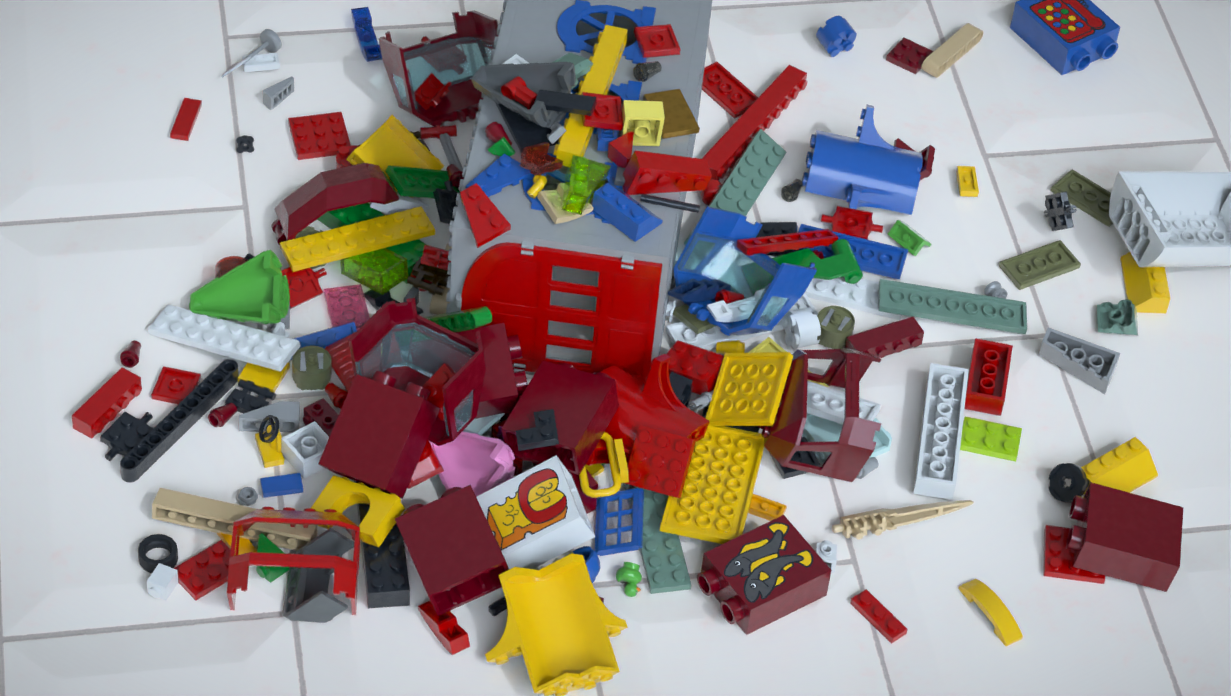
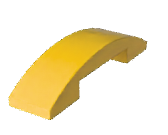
M974 579L959 586L958 589L970 603L974 601L995 626L994 633L1005 646L1023 638L1018 624L1006 605L986 584L978 579Z

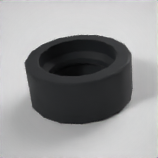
M154 534L144 538L138 548L141 567L149 573H153L159 563L174 568L178 561V548L173 538L163 534ZM154 548H164L171 553L168 557L161 560H153L146 556V553Z

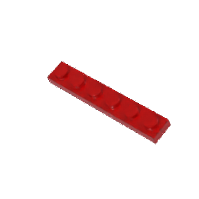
M829 229L740 239L737 240L736 247L743 254L752 256L757 253L767 254L773 251L783 252L789 249L798 250L799 248L829 246L838 240V236Z

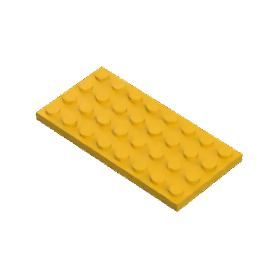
M708 425L704 438L695 443L681 498L668 497L660 531L724 544L742 535L764 451V437H762V434L726 426Z

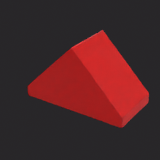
M630 131L609 143L608 158L618 167L626 168L631 159L634 132Z

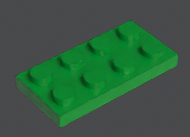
M389 165L385 170L400 196L435 199L433 192L437 188L446 190L444 182L449 180L447 171ZM453 186V189L460 193L459 189Z

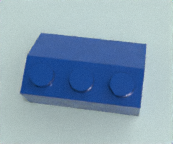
M607 183L594 192L593 211L634 242L663 222L662 219L612 184Z

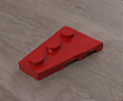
M477 183L460 192V198L477 248L511 230V224Z

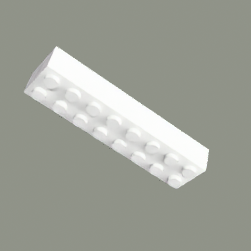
M930 363L913 494L953 500L957 482L969 369Z

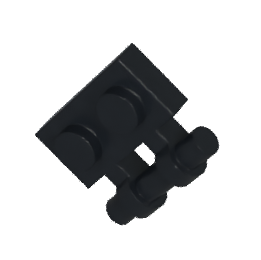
M241 379L238 387L243 388V390L235 388L225 400V405L233 403L237 407V411L244 414L269 405L266 399L274 400L276 393L271 392L267 387L261 388L254 385L252 381L248 380L246 382ZM251 392L258 394L259 396L255 397L251 395Z

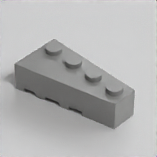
M1049 327L1042 340L1039 355L1103 394L1107 391L1120 357L1119 352Z

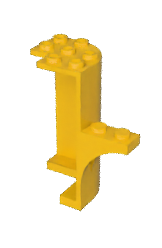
M571 553L540 570L513 567L499 575L507 602L508 616L505 631L500 641L485 654L487 662L501 665L508 662V658L512 656L523 655L534 693L544 694V696L552 694L564 696L570 691L581 688L589 690L596 687V683L609 681L613 678V675L620 672L609 637L620 635L621 631L628 627L624 619L615 616L600 600L591 582L583 555Z

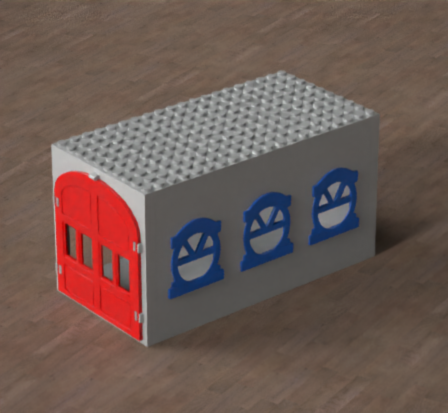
M504 0L503 11L505 12H501L500 23L502 24H498L497 35L499 37L495 36L494 48L496 49H492L491 60L493 62L489 61V65L503 64L515 54L529 63H551L568 53L589 59L590 56H594L595 43L598 44L599 32H603L605 25L628 29L627 43L607 95L621 97V106L623 107L624 100L643 101L644 94L680 89L698 123L713 0ZM671 24L681 49L680 55L643 58L634 34V27ZM583 76L578 78V84L571 89L572 94L579 93L580 81H584ZM482 93V98L484 99L479 101L478 110L480 113L477 112L475 124L477 126H473L472 137L474 139H470L469 150L471 152H467L466 164L468 165L463 167L462 177L465 178L460 180L459 191L465 190V186L501 157L493 155L487 150L495 144L486 137L485 133L486 127L492 122L502 124L512 142L511 147L516 153L510 157L534 170L535 175L541 174L546 176L548 174L562 183L576 182L580 187L584 169H590L599 172L606 178L609 184L614 185L618 166L608 158V151H597L596 127L592 133L580 168L575 170L574 179L557 170V168L563 166L556 164L557 156H554L555 145L521 153L496 106V102ZM566 113L564 118L559 122V124H561L563 127L566 118H570L569 113ZM617 130V137H618V138L620 137V135H619V130ZM696 134L665 139L661 137L660 146L633 145L632 155L636 150L692 158ZM525 178L519 181L520 184L515 186L508 185L502 188L501 192L489 197L511 224V230L477 248L460 193H457L456 205L458 207L454 206L452 216L454 221L451 220L449 232L452 233L449 237V247H452V249H449L448 260L451 263L449 262L447 274L451 276L448 277L447 288H450V290L447 292L446 301L450 302V304H447L446 313L483 306L488 307L492 314V322L484 326L505 323L507 336L518 335L523 358L512 360L514 372L525 370L526 374L534 375L542 361L554 364L568 363L577 370L592 374L615 365L644 382L650 372L651 361L655 357L660 356L666 310L669 302L668 291L671 290L673 268L684 210L641 202V194L629 195L663 220L661 225L634 242L595 211L575 220L555 224L537 196L533 199L527 194V191L534 182L533 178ZM614 185L624 191L622 186ZM687 191L646 195L685 202ZM553 265L599 272L598 286L552 280ZM551 290L597 297L596 311L550 305ZM549 320L594 327L593 341L549 335ZM547 344L592 351L591 363L546 357Z

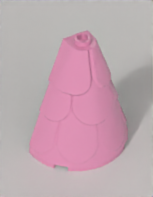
M462 431L452 442L441 446L433 443L437 457L444 469L443 472L439 473V477L446 490L453 487L464 488L471 484L477 497L510 480L514 476L515 467H513V460L515 457L513 451L500 439Z

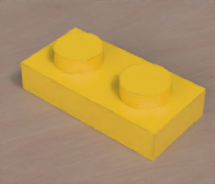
M957 166L956 173L960 196L978 197L979 189L975 166Z

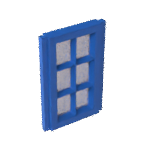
M643 489L623 490L611 496L597 498L594 550L597 555L605 556L642 548Z

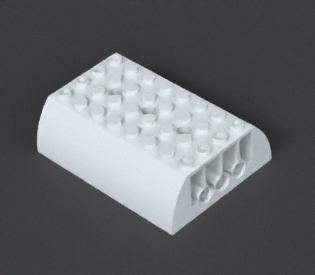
M1118 172L1111 192L1109 217L1139 267L1231 266V172Z

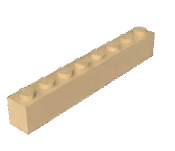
M159 488L152 503V519L232 535L233 523L256 509ZM256 522L244 532V536L240 537L258 542L259 535L262 533L276 546L297 551L317 537L318 525H309L308 528H304L303 525L299 524L291 527L290 524Z

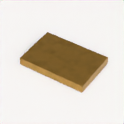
M680 89L643 95V101H663L665 119L662 139L699 133L700 127Z

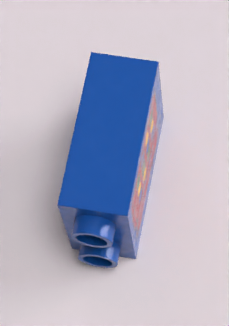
M1019 0L1015 3L1010 28L1061 75L1073 70L1082 71L1090 63L1098 59H1109L1118 49L1117 39L1120 26L1091 0Z

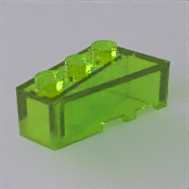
M573 155L566 172L562 210L582 215L590 204L594 192L604 185L611 166Z

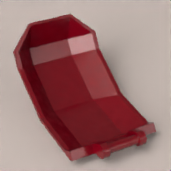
M361 163L324 171L309 180L275 207L277 220L272 223L271 227L273 232L276 233L277 242L280 245V242L295 239L300 231L328 211L368 202L385 205L398 201L399 196L392 182L379 165Z

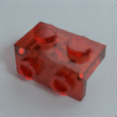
M543 142L524 148L521 153L520 166L530 170V173L534 175H542L546 172L561 169L563 161L548 155L549 143Z

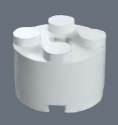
M811 307L788 311L781 319V324L786 332L785 343L787 346L797 349L819 343L820 340H817V336L821 335L820 323L817 315L812 314L811 310L813 309Z

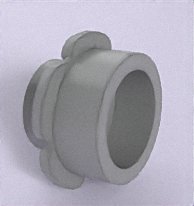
M245 487L238 494V499H240L239 502L242 505L249 506L256 503L258 494L252 487Z

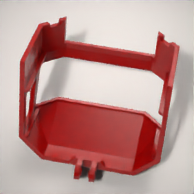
M262 507V509H256L233 523L227 584L230 610H235L236 590L241 588V591L245 592L248 589L249 566L334 569L333 594L340 595V592L345 593V598L351 599L352 615H356L360 527L341 512L333 509L319 512L312 508L295 511L294 508L290 507L283 508V510H274L273 507ZM256 522L290 524L291 527L299 524L303 525L304 528H308L309 525L340 526L345 528L352 536V540L355 541L353 561L332 555L257 552L239 555L240 536H244V532Z

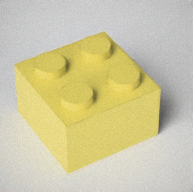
M624 100L622 107L623 128L622 131L619 130L620 137L631 131L634 132V146H660L665 119L663 101Z

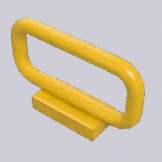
M604 432L601 439L606 442L613 486L598 490L591 489L585 466L579 475L581 489L585 495L592 498L614 495L620 490L621 483L629 482L622 438L614 439L613 441L612 437Z

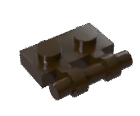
M419 257L412 269V275L417 277L409 276L407 283L413 285V288H421L429 291L432 295L438 294L442 296L445 289L439 287V285L447 287L448 277L451 275L447 274L448 270L421 264V257ZM425 279L431 281L432 284L424 282L423 280Z

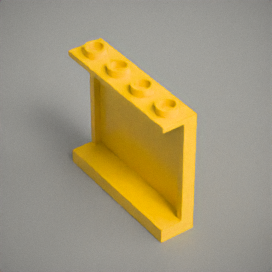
M393 115L347 158L352 165L361 163L379 165L388 178L389 176L385 172L388 165L441 170L444 167L440 160Z

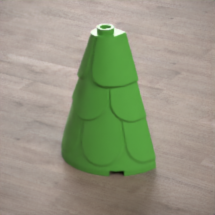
M263 251L220 278H215L190 295V311L216 319H228L239 322L247 321L261 324L281 322V319L286 317L289 309L290 293L286 275L283 276L280 270L282 267L280 260L273 251Z

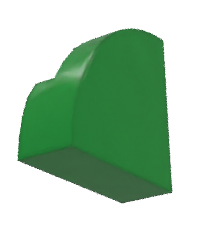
M505 137L487 149L491 154L497 156L506 154L510 157L516 153Z

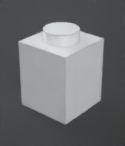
M159 563L147 580L148 594L154 598L167 601L178 585V570Z

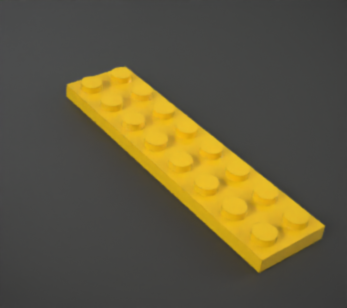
M422 206L280 242V249L291 270L295 272L435 235V228Z

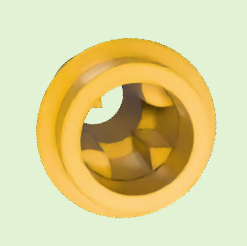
M740 340L722 341L716 344V353L723 355L725 353L745 352V343L740 342Z

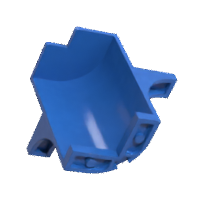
M866 104V108H862L860 119H863L862 125L858 126L856 136L859 137L858 139L816 130L815 134L811 135L810 148L812 149L811 152H807L805 161L808 171L804 172L802 178V186L805 187V192L846 200L849 208L852 209L874 207L912 215L921 176L922 153L901 149L887 143L875 128L873 119L874 106Z

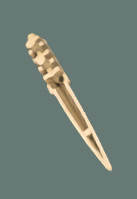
M963 500L922 504L897 509L882 508L841 517L840 524L832 525L833 533L842 532L846 539L850 538L851 534L859 540L867 535V530L879 536L886 529L893 530L897 529V526L945 515L970 506L974 502Z

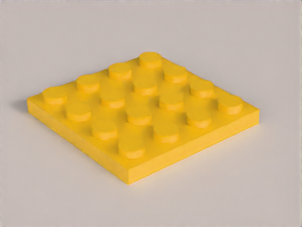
M790 352L725 353L706 415V419L710 421L709 426H773L793 355Z

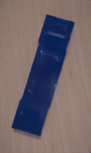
M369 8L351 9L357 40L367 62L382 60L380 44H378L372 26Z

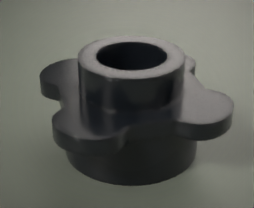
M243 135L236 139L238 143L236 151L238 153H252L254 151V138L252 136Z

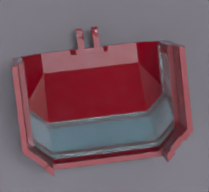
M475 10L467 11L466 15L452 12L455 33L405 48L392 43L389 31L385 33L386 37H380L379 44L383 63L398 106L433 127H436V125L441 126L446 121L453 122L459 120V122L464 123L467 121L466 117L472 120L476 119V112L479 111V101L484 98H482V92L474 87L471 78L481 66L489 65V61L493 62L491 60L492 49H496L494 48L495 36L499 37L497 35V19ZM431 73L444 85L450 81L452 83L448 87L450 91L443 98L439 97L441 101L434 108L431 106L425 110L416 101L414 91Z
M415 298L406 299L407 302L395 303V301L386 302L348 339L354 375L358 374L371 379L374 370L396 378L397 381L394 388L405 391L408 382L422 387L443 364H449L457 373L442 387L445 421H441L437 416L428 441L437 446L452 442L478 416L477 412L486 371L480 330L476 332V344L418 315Z

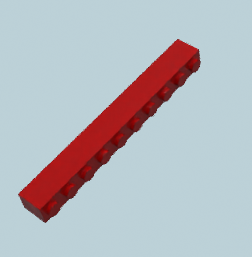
M788 65L705 154L702 159H707L712 174L711 179L718 181L720 178L723 179L726 172L734 167L759 129L763 131L769 129L774 119H778L781 112L788 108L790 102L797 98L799 92L806 88L808 83L806 81V72Z

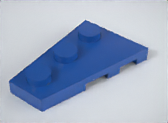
M503 154L470 181L465 188L467 189L477 183L485 194L490 197L501 192L502 188L508 185L515 186L520 184L519 181L522 179L534 178L535 171Z

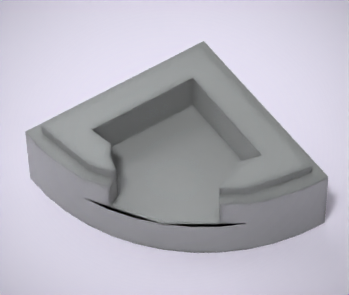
M555 122L550 128L552 132L547 134V139L554 144L567 130L561 124Z

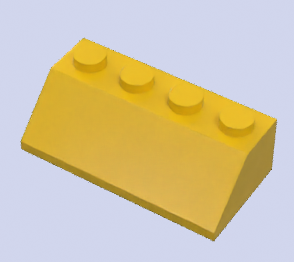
M1131 252L1121 256L1120 261L1127 299L1136 306L1137 312L1166 314L1171 298L1165 267H1139Z
M1136 437L1081 467L1086 474V478L1089 480V485L1092 482L1129 493L1158 476L1149 449Z

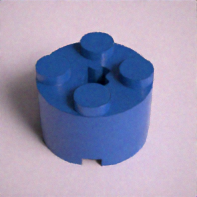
M834 16L825 22L827 25L823 28L820 27L817 31L816 38L831 57H835L844 50L850 51L854 47L853 42L856 39L857 33L842 16Z

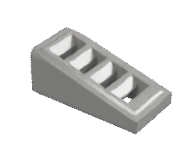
M291 76L263 90V104L268 109H274L294 92V77Z

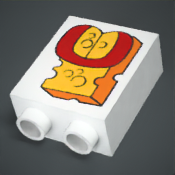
M557 455L477 496V500L509 569L513 567L534 569L595 537L573 477Z

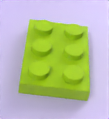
M965 416L960 450L1016 462L1022 428Z

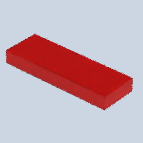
M183 99L171 130L170 138L189 140L202 106V100Z

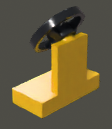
M268 415L263 419L259 433L255 434V440L264 468L284 464L279 420L273 415ZM269 420V424L266 426L265 432H263L265 424Z

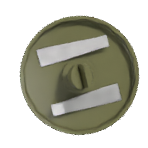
M825 307L820 310L817 316L821 328V335L817 336V340H820L818 344L832 349H843L846 345L847 337L853 335L855 318L844 307Z
M319 346L300 348L292 357V377L297 387L301 390L325 389L332 375L329 352Z

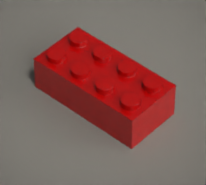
M975 338L970 360L964 409L1001 416L1005 402L1013 345Z

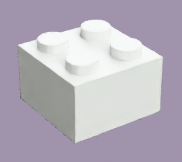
M314 421L281 438L282 454L294 469L301 474V477L305 479L325 469L318 463L329 436Z

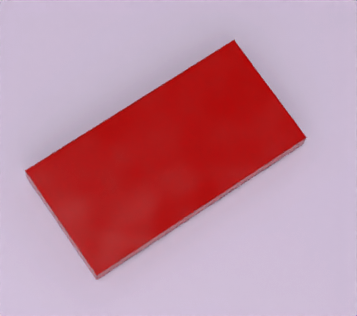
M715 62L704 68L702 90L734 119L743 115L758 99L752 91L720 63Z

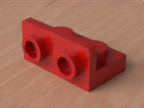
M431 73L413 92L412 97L425 110L431 106L434 108L441 101L439 97L443 98L450 91L448 87L452 83L448 81L444 85Z

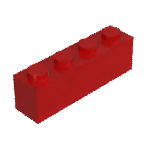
M122 367L72 415L73 429L91 439L97 433L102 432L104 427L110 421H113L116 415L122 409H125L131 400L140 395L142 391L141 377Z

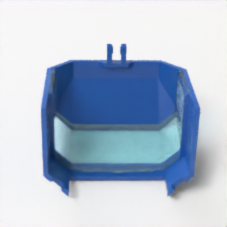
M706 207L673 268L676 287L692 278L697 281L703 279L713 281L718 279L730 284L731 291L742 293L745 299L753 297L758 290H765L750 317L736 322H719L714 319L707 309V305L716 303L715 298L700 302H683L689 305L688 311L696 315V318L701 321L708 318L707 321L709 323L719 326L721 328L720 331L728 336L731 334L745 335L772 331L774 326L805 293L817 272V269L814 267L815 263L811 262L809 267L787 263L780 265L763 253H757L752 256L743 254L736 247L737 240L756 238L763 224L758 222L752 224L746 221L747 217L740 213Z

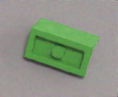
M897 220L888 232L891 238L905 249H908L914 256L919 253L924 245L929 247L932 245L912 227L900 220Z

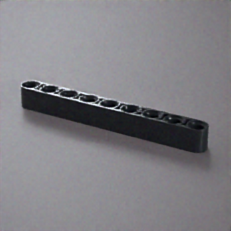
M228 359L223 361L120 461L122 480L128 483L138 480L238 382V363L235 360Z

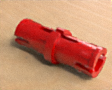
M436 125V127L420 128L421 139H440V135L445 133L450 137L457 136L456 125Z

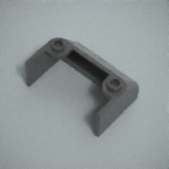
M329 528L294 554L332 555L342 558L343 554L354 547V541ZM289 567L283 616L291 621L326 623L345 611L348 605L328 594L330 575L334 573V569Z

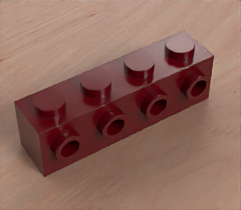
M909 317L848 336L845 349H853L876 355L877 358H883L887 355L922 345L924 330L914 317Z
M322 398L304 407V417L302 419L305 426L315 421L330 437L339 415Z

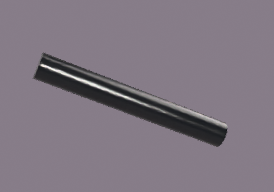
M641 194V202L699 213L700 205Z

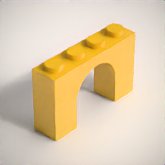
M333 475L311 508L319 512L333 509L343 513L344 510L352 505L359 503L369 504V511L359 525L360 538L362 542L380 547L395 525V518L401 516L405 510L400 497L392 493L387 494L378 488L367 487L361 482H352L346 477L341 478ZM318 525L325 529L333 527L332 525Z

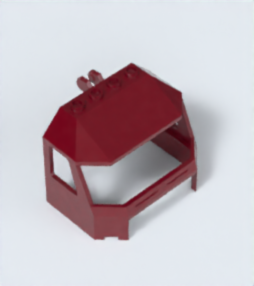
M798 349L792 354V363L773 426H758V428L762 429L764 447L783 467L853 482L874 452L876 442L873 441L875 431H880L882 424L859 418V381L872 361L880 363L882 359L877 358L876 355L853 349ZM808 359L832 360L824 375L808 372ZM808 380L825 383L827 386L832 385L845 388L844 422L838 441L800 442L807 419ZM796 451L831 452L822 467L790 460Z

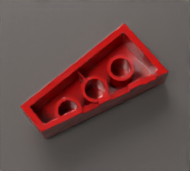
M635 150L623 172L625 179L623 189L628 195L701 191L706 189L712 174L707 159Z

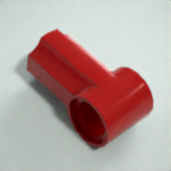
M517 76L501 86L502 95L510 100L515 99L528 109H531L538 94L527 88L525 81L521 77Z

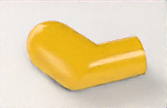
M541 174L534 176V184L527 191V194L533 199L536 198L539 191H542L547 183V178Z

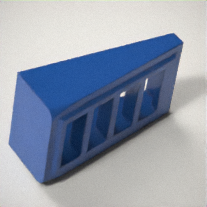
M596 128L597 151H608L609 143L618 138L617 130Z

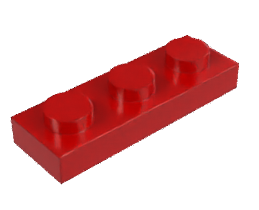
M867 589L851 598L850 604L891 644L907 634L908 629Z

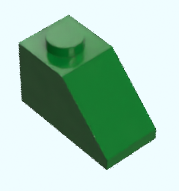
M261 533L259 535L257 553L285 554L264 534ZM257 566L256 571L260 577L265 578L271 583L289 571V567Z

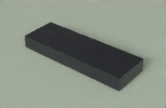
M539 90L535 102H544L546 110L592 116L597 103L596 97L548 90Z

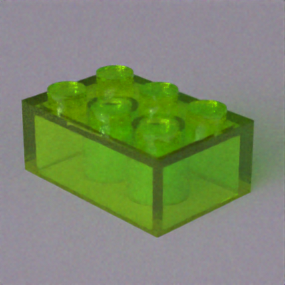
M386 248L340 260L341 274L382 295L408 278L407 259Z

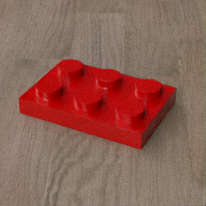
M222 540L173 568L178 570V583L195 601L228 582L231 549Z

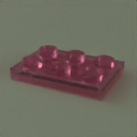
M361 284L324 289V298L332 327L355 322L358 331L362 323H366L370 319Z

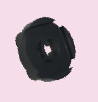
M1072 463L1057 465L1050 472L1048 479L1050 480V486L1048 487L1051 495L1058 501L1072 503L1075 495L1082 497L1089 485V480L1086 478L1084 470ZM1065 479H1071L1070 486H1064L1066 484Z

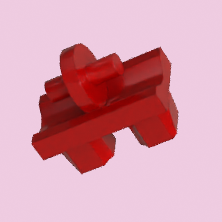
M425 244L420 263L448 270L449 262L451 263L448 260L449 250Z

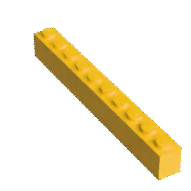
M605 25L603 32H599L598 44L595 43L593 49L594 56L589 58L593 66L583 76L584 81H580L579 93L576 94L582 95V92L608 94L627 43L628 29ZM569 113L570 118H566L564 128L567 131L559 138V144L555 145L554 156H557V165L579 169L595 127L583 126L581 114Z

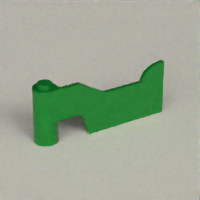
M846 239L835 241L831 246L834 256L820 259L809 248L772 258L780 265L787 263L809 267L811 262L815 263L814 267L817 269L813 278L832 280L844 277L847 283L855 284L863 277L860 266ZM756 263L742 266L753 296L756 291L769 287L768 284H771L774 278L771 274Z

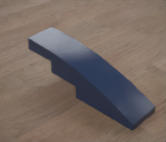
M692 278L668 291V295L687 302L707 301L714 299L716 293L722 289L731 291V285L718 279L713 281L706 279L697 281Z

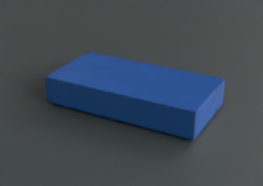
M300 473L260 478L263 498L303 493Z

